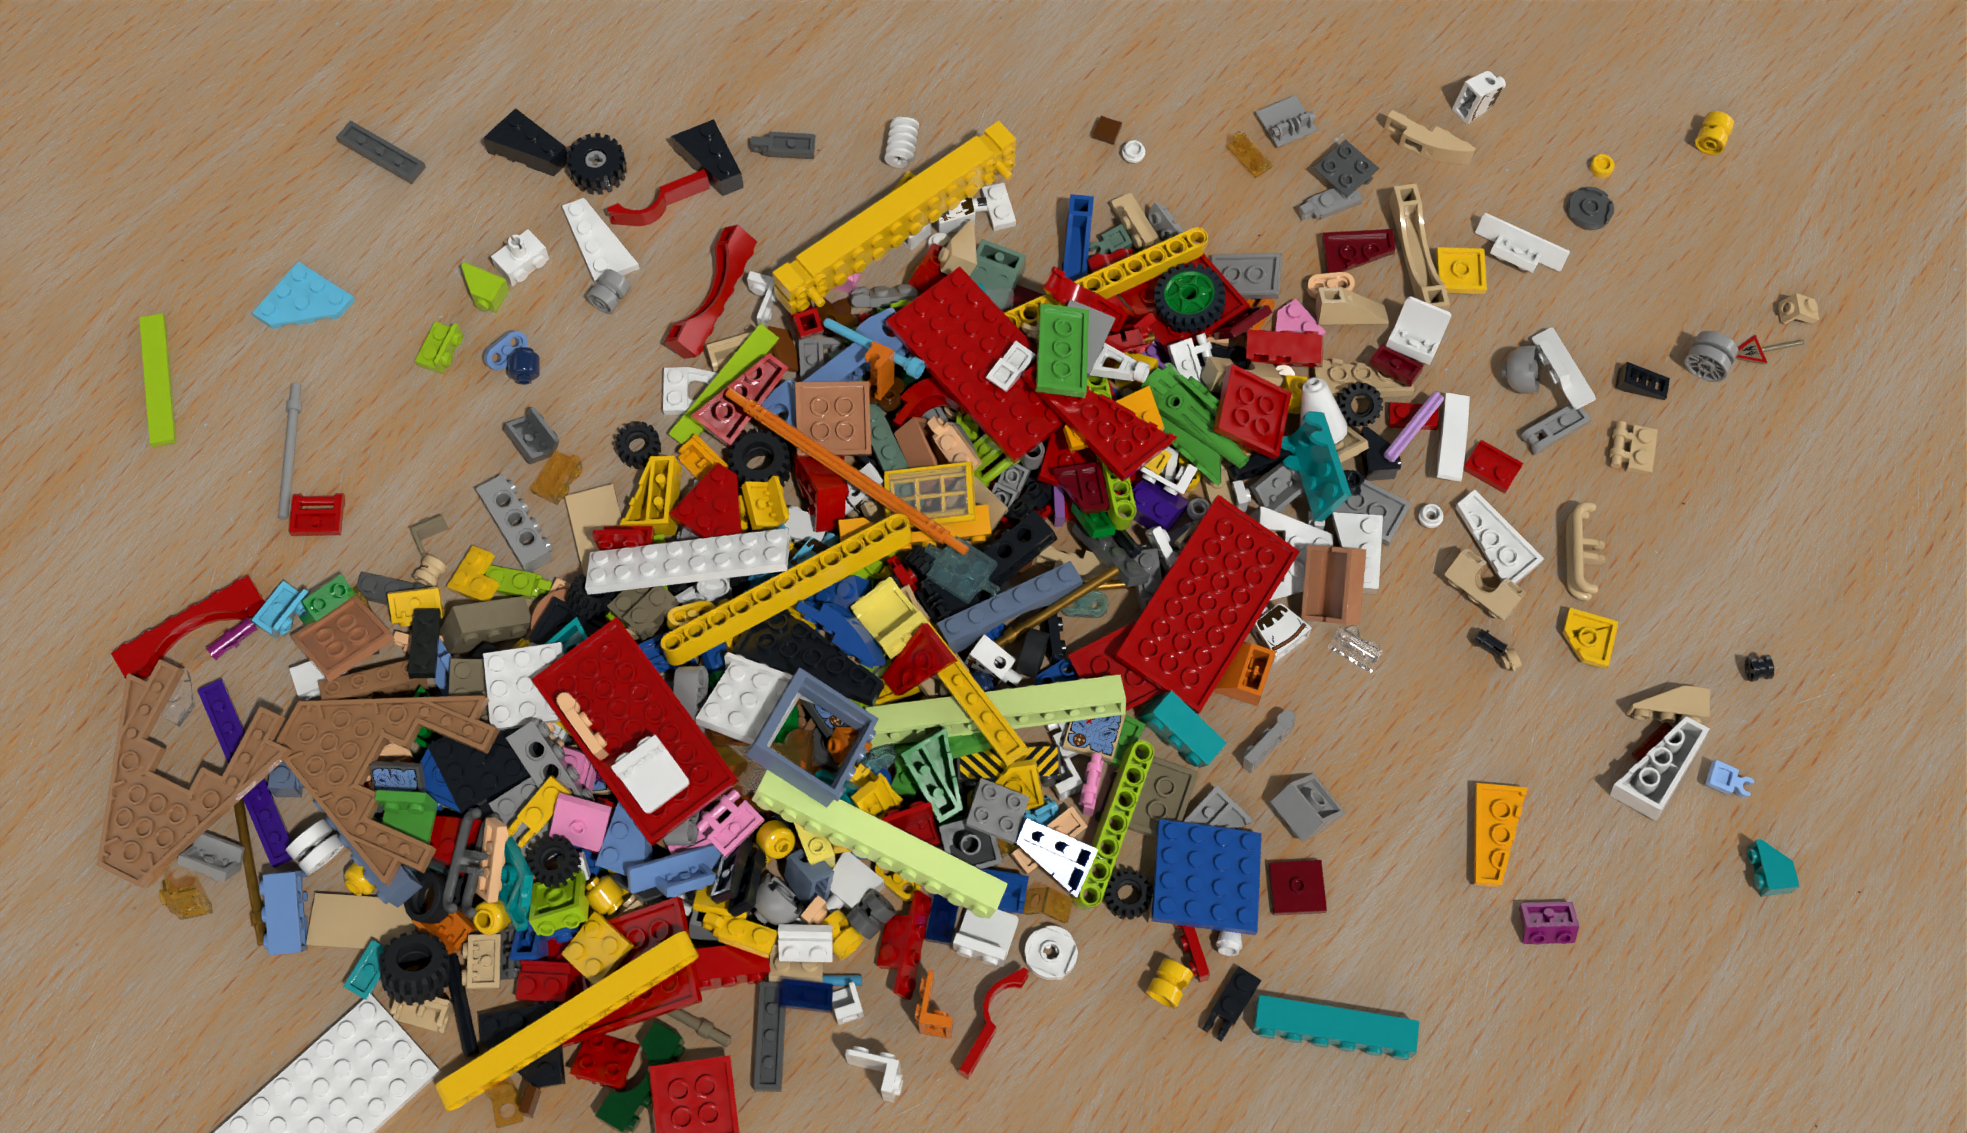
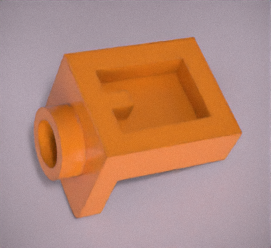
M836 727L829 739L827 748L835 763L842 762L859 732L854 728ZM866 742L864 746L867 749L866 753H869L873 746L871 742Z

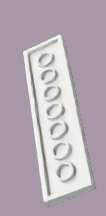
M788 528L637 546L635 548L590 552L585 589L589 595L788 571L790 534Z

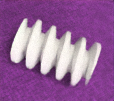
M899 116L893 118L890 123L885 161L892 167L905 168L908 166V162L914 160L913 153L917 143L916 137L918 136L919 123L913 118Z

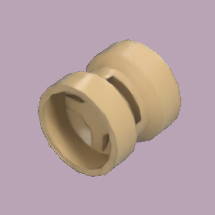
M426 555L422 560L423 566L416 570L413 578L418 583L424 584L429 588L436 587L439 576L444 575L447 566L439 559Z

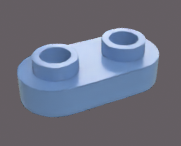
M516 330L506 332L485 351V364L494 370L506 368L509 355L516 348L528 346L526 335ZM512 338L516 339L514 346L510 344ZM497 353L498 359L493 361L492 356Z

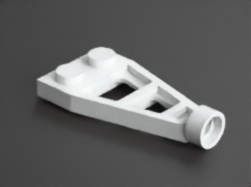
M1104 343L1090 375L1128 381L1136 380L1144 383L1149 374L1150 364L1136 361ZM1107 357L1121 363L1118 369L1103 367L1102 365Z
M691 367L664 368V415L685 414L696 401L689 398V384L692 381H698L709 385L718 373Z

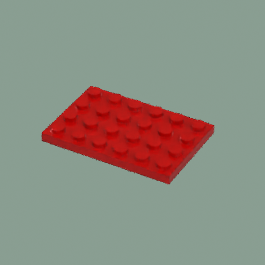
M678 896L607 920L634 945L615 971L679 932L686 931L690 938L683 899ZM549 940V955L540 958V961L570 963L562 953L572 940L563 943ZM695 961L562 1043V1048L703 1002ZM575 967L572 968L571 976H573L570 999L593 986Z

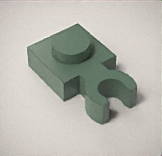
M1120 224L1102 234V242H1092L1089 245V250L1092 252L1099 249L1101 251L1098 254H1107L1108 252L1112 254L1118 249L1133 247V242L1123 225Z

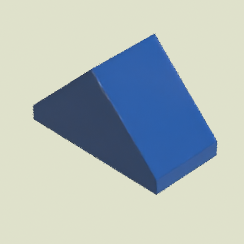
M529 920L527 930L515 932L510 953L511 961L539 959L549 955L547 936L537 935Z

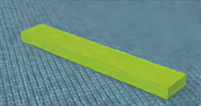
M163 313L139 317L149 443L152 447L177 443L166 317Z
M760 323L668 433L669 436L682 446L693 435L697 434L700 436L705 429L689 417L764 358L780 340L779 337Z

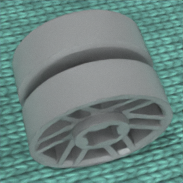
M1715 331L1700 332L1685 358V366L1693 375L1710 382L1722 381L1726 378L1738 354V347L1732 339L1724 334Z

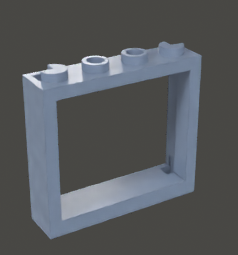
M799 667L783 690L746 756L827 808L833 800L838 802L841 795L845 792L846 788L843 787L845 781L849 782L857 769L853 766L856 761L859 763L867 751L864 748L866 742L870 743L876 735V731L873 729L879 718ZM797 692L859 732L830 786L767 746Z

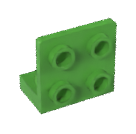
M377 790L375 801L384 810L382 824L429 845L438 803L427 793Z

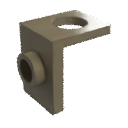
M442 515L433 519H425L419 525L411 528L423 558L427 554L421 540L449 529Z

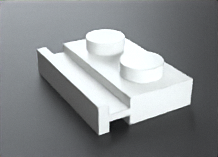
M779 924V961L833 962L832 925Z

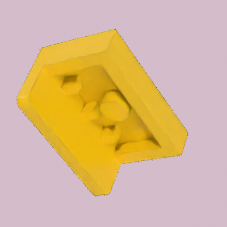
M772 476L768 482H745L741 486L752 530H772L788 521L789 509L784 500V491L780 484L779 476Z

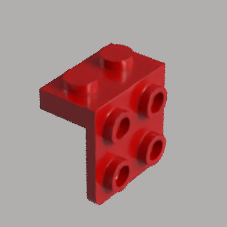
M932 243L922 262L909 280V285L924 293L948 275L941 272L940 261L938 260L943 246Z
M604 526V530H593L592 537L599 551L635 548L637 546L653 545L655 530L653 526Z
M924 801L913 803L909 806L910 809L901 812L899 810L890 811L881 819L934 847L942 845V840L933 818L931 802L924 803Z

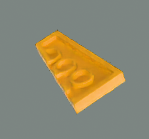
M1150 386L1115 401L1135 412L1138 418L1147 423L1151 421L1158 425L1157 428L1164 431L1165 428ZM1067 424L1064 426L1063 432L1070 451L1089 448Z
M1476 783L1474 799V886L1496 888L1502 886L1528 787Z

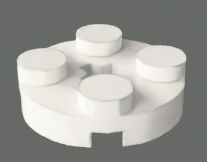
M1046 926L1038 931L1036 930L1026 942V965L1032 973L1042 979L1061 980L1072 971L1076 964L1078 956L1076 943L1071 934L1061 927ZM1052 946L1056 948L1055 953L1059 955L1057 958L1048 959L1047 954L1043 953L1045 949L1049 950Z

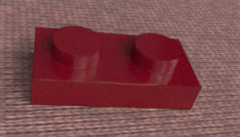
M1383 344L1380 345L1369 361V366L1409 387L1413 385L1421 374L1424 366Z

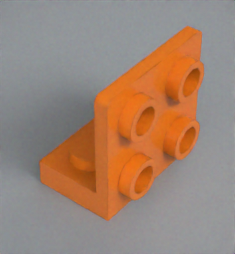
M928 970L927 977L922 976L920 999H923V1002L917 1003L915 1025H919L920 1034L951 1039L953 1017L948 1016L949 1013L940 1010H933L932 1013H929L934 986V970Z

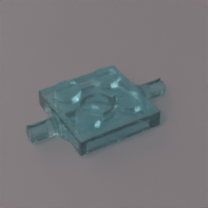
M955 537L969 547V551L965 556L950 546L945 547L943 550H940L931 543L928 544V547L926 546L924 552L936 558L933 567L926 574L927 578L963 602L969 604L977 592L982 589L993 596H996L999 592L1000 587L989 581L990 575L998 566L997 561L961 538Z

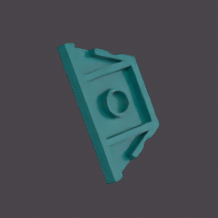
M508 837L504 849L505 865L502 867L501 872L502 889L499 892L498 898L502 901L516 931H524L528 928L534 875L513 837Z

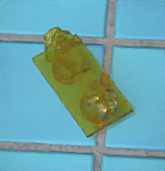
M1238 131L1234 134L1233 138L1235 140L1229 143L1227 148L1255 178L1273 167V164L1244 132Z

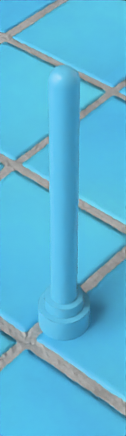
M830 318L824 320L823 325L826 328L867 349L871 348L873 340ZM894 352V363L904 367L907 375L915 379L922 375L925 369V361L917 357L906 358Z

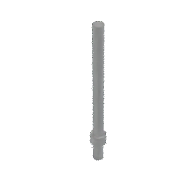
M299 383L291 384L290 400H287L286 405L288 421L278 519L288 520L297 422L298 414L301 413L302 402L300 401L301 384Z

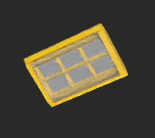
M972 461L884 471V487L936 523L941 525L976 521ZM885 506L886 518L896 514ZM909 523V524H910V528H914V527H915L914 525H912L911 523Z

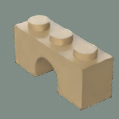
M1208 356L1201 378L1210 392L1221 393L1226 368L1233 364L1231 359ZM1251 362L1247 370L1279 387L1283 380L1273 364Z
M1464 549L1444 575L1449 578L1448 582L1452 586L1465 590L1472 601L1486 606L1489 609L1488 612L1497 619L1502 618L1505 621L1520 604L1527 592L1508 578L1502 581L1497 588L1487 587L1481 580V571L1487 562L1470 549Z

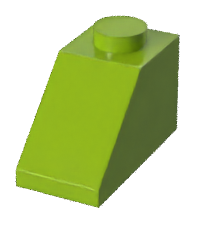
M463 262L461 266L475 306L482 311L489 310L496 313L509 292L506 279Z

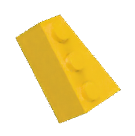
M650 456L638 483L640 486L635 497L631 498L630 508L626 517L622 518L620 526H653L655 530L654 535L662 533L664 535H676L677 522L671 519L669 513L679 504L682 467L675 456Z

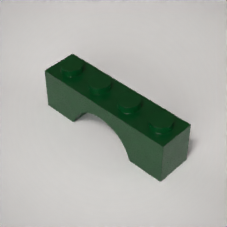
M656 1021L640 1044L647 1055L648 1067L671 1064L674 1060L678 1061L685 1051L683 1046L685 1041L683 1038ZM648 1069L642 1082L634 1089L623 1093L610 1092L596 1113V1118L619 1133H633L641 1121L639 1117L644 1108L648 1109L652 1104Z

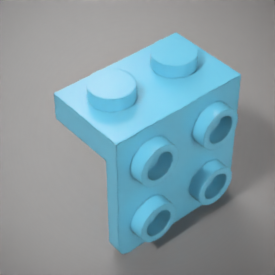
M282 581L251 622L276 640L280 635L285 636L293 626V618L296 615L300 617L305 612L301 600L307 597L309 592L303 589L300 593Z

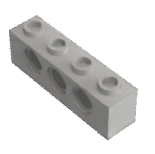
M503 474L476 488L482 502L524 571L533 572L553 561L550 554L553 548L546 537L543 539L540 537L538 532L542 530L536 519L530 520L526 514L530 510L523 499L518 501L515 496L518 491L512 480L507 482ZM505 501L510 502L507 506H500ZM517 520L522 521L519 525L512 526L513 522ZM526 540H534L530 545H523Z
M532 720L506 737L539 789L550 777L547 771L548 766L554 764L559 770L556 779L565 786L570 787L573 790L574 797L592 802L595 801L591 791L587 787L583 788L579 782L580 775L574 766H569L565 761L564 757L566 754L558 743L554 744L550 738L551 731L544 721ZM535 742H540L544 746L542 756L534 753L533 745Z

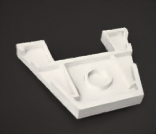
M1260 507L1258 522L1270 531L1283 532V540L1300 551L1270 601L1301 593L1304 590L1307 545L1333 547V534L1266 507Z

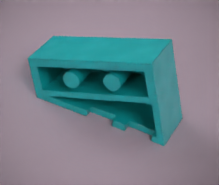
M1172 690L1154 697L1136 718L1184 755L1186 760L1195 767L1208 766L1227 744Z

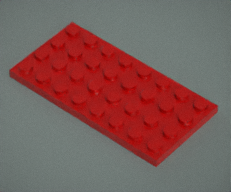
M960 266L886 320L885 325L915 357L925 361V368L1013 464L1066 424L1022 376L1007 392L986 379V376L998 360L1005 356L1015 341L1036 354V358L1027 369L1037 363V348Z
M1218 494L1113 657L1165 693L1172 690L1196 714H1199L1300 551Z
M618 617L611 620L531 679L652 846L739 782ZM562 692L569 693L581 706L579 714L584 712L593 723L589 728L594 734L599 732L608 745L604 748L609 755L603 760H599L591 752L560 709L556 698ZM656 735L689 779V785L655 811L648 814L644 812L611 766L615 764V760L620 755L627 752L631 753L635 750L637 744L642 739Z

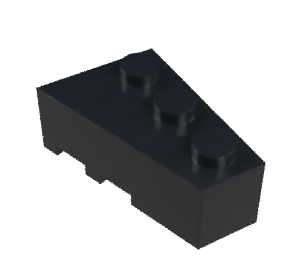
M516 108L483 138L489 154L504 156L511 162L518 161L526 164L528 168L551 176H555L567 165L566 146Z
M714 119L671 136L674 152L681 155L693 169L695 168L697 171L704 169L708 176L709 184L722 196L744 188L742 173Z

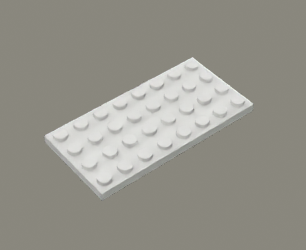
M370 993L367 1000H362L214 1133H375L439 1075L441 1071Z

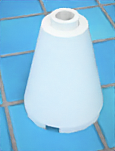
M1320 378L1309 379L1302 387L1299 428L1305 423L1303 416L1311 411L1322 412L1325 414L1334 444H1336L1346 436L1348 431L1347 422L1327 382Z

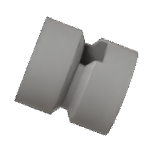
M606 269L598 279L599 284H595L587 294V299L598 310L606 314H612L619 305L618 299L625 297L631 289V285L618 272Z

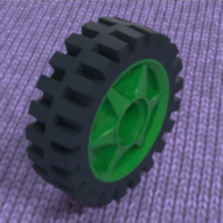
M1194 262L1188 263V267H1185L1184 263L1179 264V269L1173 266L1170 268V273L1164 272L1162 279L1159 278L1157 281V286H1155L1154 290L1156 311L1160 320L1164 321L1165 326L1171 325L1173 331L1177 332L1178 329H1181V332L1187 334V330H1191V334L1197 333L1196 329L1199 328L1202 332L1206 329V325L1212 326L1214 320L1219 321L1226 301L1225 289L1222 279L1219 278L1216 271L1212 272V268L1207 266L1204 269L1203 264L1198 263L1197 267H1194Z

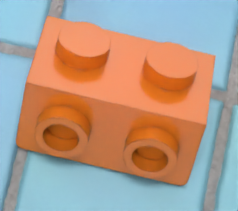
M433 898L432 901L429 903V905L426 907V909H425L426 912H427V911L430 909V907L432 906L433 901H434V898ZM458 909L453 914L449 913L443 921L436 924L421 923L411 919L421 934L424 931L428 932L430 937L433 935L439 937V942L443 941L446 945L448 954L460 952L463 948V943L468 942V935H473L477 930L475 925Z

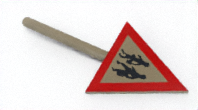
M1754 335L1738 347V354L1735 359L1768 364L1763 352L1803 345L1805 340L1761 348L1756 335Z

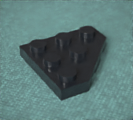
M445 736L428 745L463 815L470 809L479 807L531 777L515 751L507 747L493 744L488 754H485Z
M551 1002L479 1015L481 1043L489 1049L494 1048L558 1008L559 1003ZM562 1044L517 1071V1073L537 1088L566 1084Z

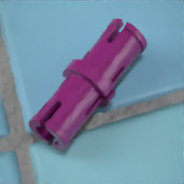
M247 617L230 631H224V635L207 646L206 649L215 660H218V658L234 646L235 648L240 646L239 643L258 629Z

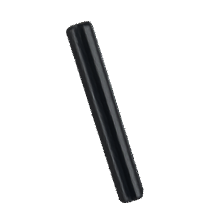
M456 953L449 954L450 978L448 985L463 1054L465 1057H472L479 1053L466 989L462 985L459 957Z

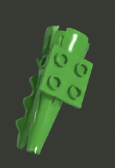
M1166 363L1164 365L1167 368L1163 370L1157 368L1154 370L1140 389L1150 386L1165 428L1163 432L1168 435L1172 433L1177 436L1176 441L1172 445L1219 486L1221 483V456L1239 469L1246 465L1249 457L1235 441L1213 431L1219 399L1213 396L1198 380L1192 376L1186 378L1171 363Z

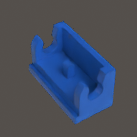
M984 868L980 869L1008 883L998 910L1023 914L1029 876Z

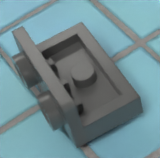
M535 407L528 408L525 417L505 423L504 431L530 465L555 455L559 444L558 436L550 429L544 417L538 413Z

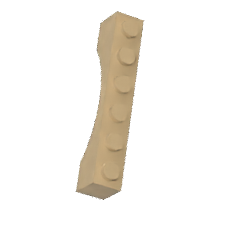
M1417 183L1394 186L1389 203L1415 298L1448 311L1450 302L1445 284L1441 281L1435 270L1427 244L1422 201Z

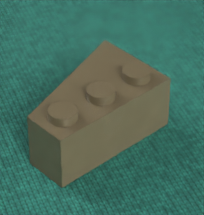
M524 596L453 606L440 628V635L443 638V644L448 653L454 656L457 653L478 649L483 642L494 644L524 636L531 627V615Z

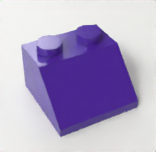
M1143 479L1132 490L1136 505V515L1133 520L1146 529L1161 526L1168 533L1187 509L1190 501L1179 493L1175 496L1164 490L1165 484L1158 480L1153 484Z

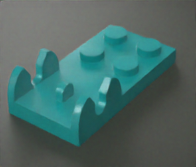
M1311 411L1303 416L1305 423L1292 436L1283 437L1281 448L1293 453V456L1289 455L1283 460V463L1288 468L1299 471L1314 521L1323 522L1352 495L1325 414Z

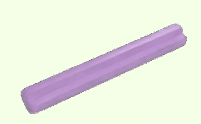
M1433 392L1384 453V457L1389 462H1394L1443 402V395Z

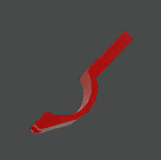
M703 169L660 186V194L657 201L650 207L642 210L627 209L619 203L607 207L609 215H614L609 217L614 225L645 226L652 224L661 218L668 205L710 189L708 176Z
M1052 267V272L1046 284L1042 287L1049 296L1065 306H1068L1071 299L1115 317L1110 332L1114 334L1120 332L1129 313L1096 292L1068 279L1065 276V272L1059 268Z
M1023 967L996 982L987 992L983 1003L985 1026L959 1069V1075L969 1080L996 1033V1026L991 1021L989 1014L990 1003L1003 990L1010 988L1022 989L1029 977V970Z

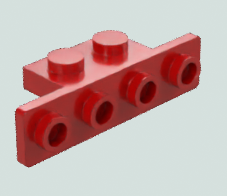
M914 891L909 915H894L885 924L876 966L882 969H897L893 993L905 1000L912 999L916 986L915 980L918 965L921 962V950L926 937L928 916L932 908L931 897L921 891Z

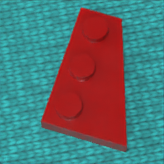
M928 623L921 624L882 678L893 693L899 696L912 690L958 660Z

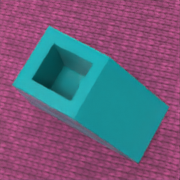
M1757 839L1748 846L1747 857L1749 863L1753 864L1755 872L1754 884L1759 889L1761 897L1789 894L1800 887L1794 862L1762 839Z

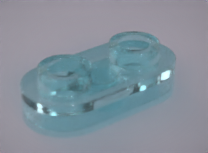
M1091 591L1075 601L1074 604L1076 606L1074 608L1067 606L1061 612L1068 617L1101 618L1108 612L1109 599L1102 592ZM1099 604L1100 608L1094 609L1092 605Z

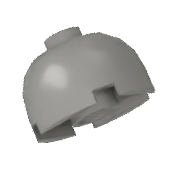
M1523 346L1513 350L1508 355L1507 363L1502 364V377L1507 378L1509 386L1519 393L1539 392L1540 375H1538V368L1540 367L1537 346Z
M767 873L761 879L756 896L755 908L757 910L754 914L762 923L770 922L776 926H779V924H790L805 911V908L801 902L796 905L793 901V897L796 895L777 877L774 876L771 879L770 873Z

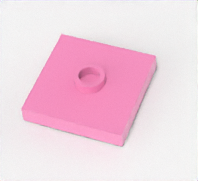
M560 793L549 836L553 840L555 835L560 836L561 839L565 837L574 846L600 852L612 807Z

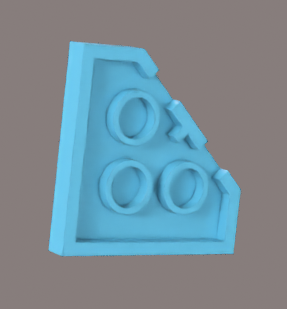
M298 261L252 314L254 318L271 329L282 328V325L296 323V325L316 322L317 319L330 318L332 320L341 318L355 302V299L352 295Z

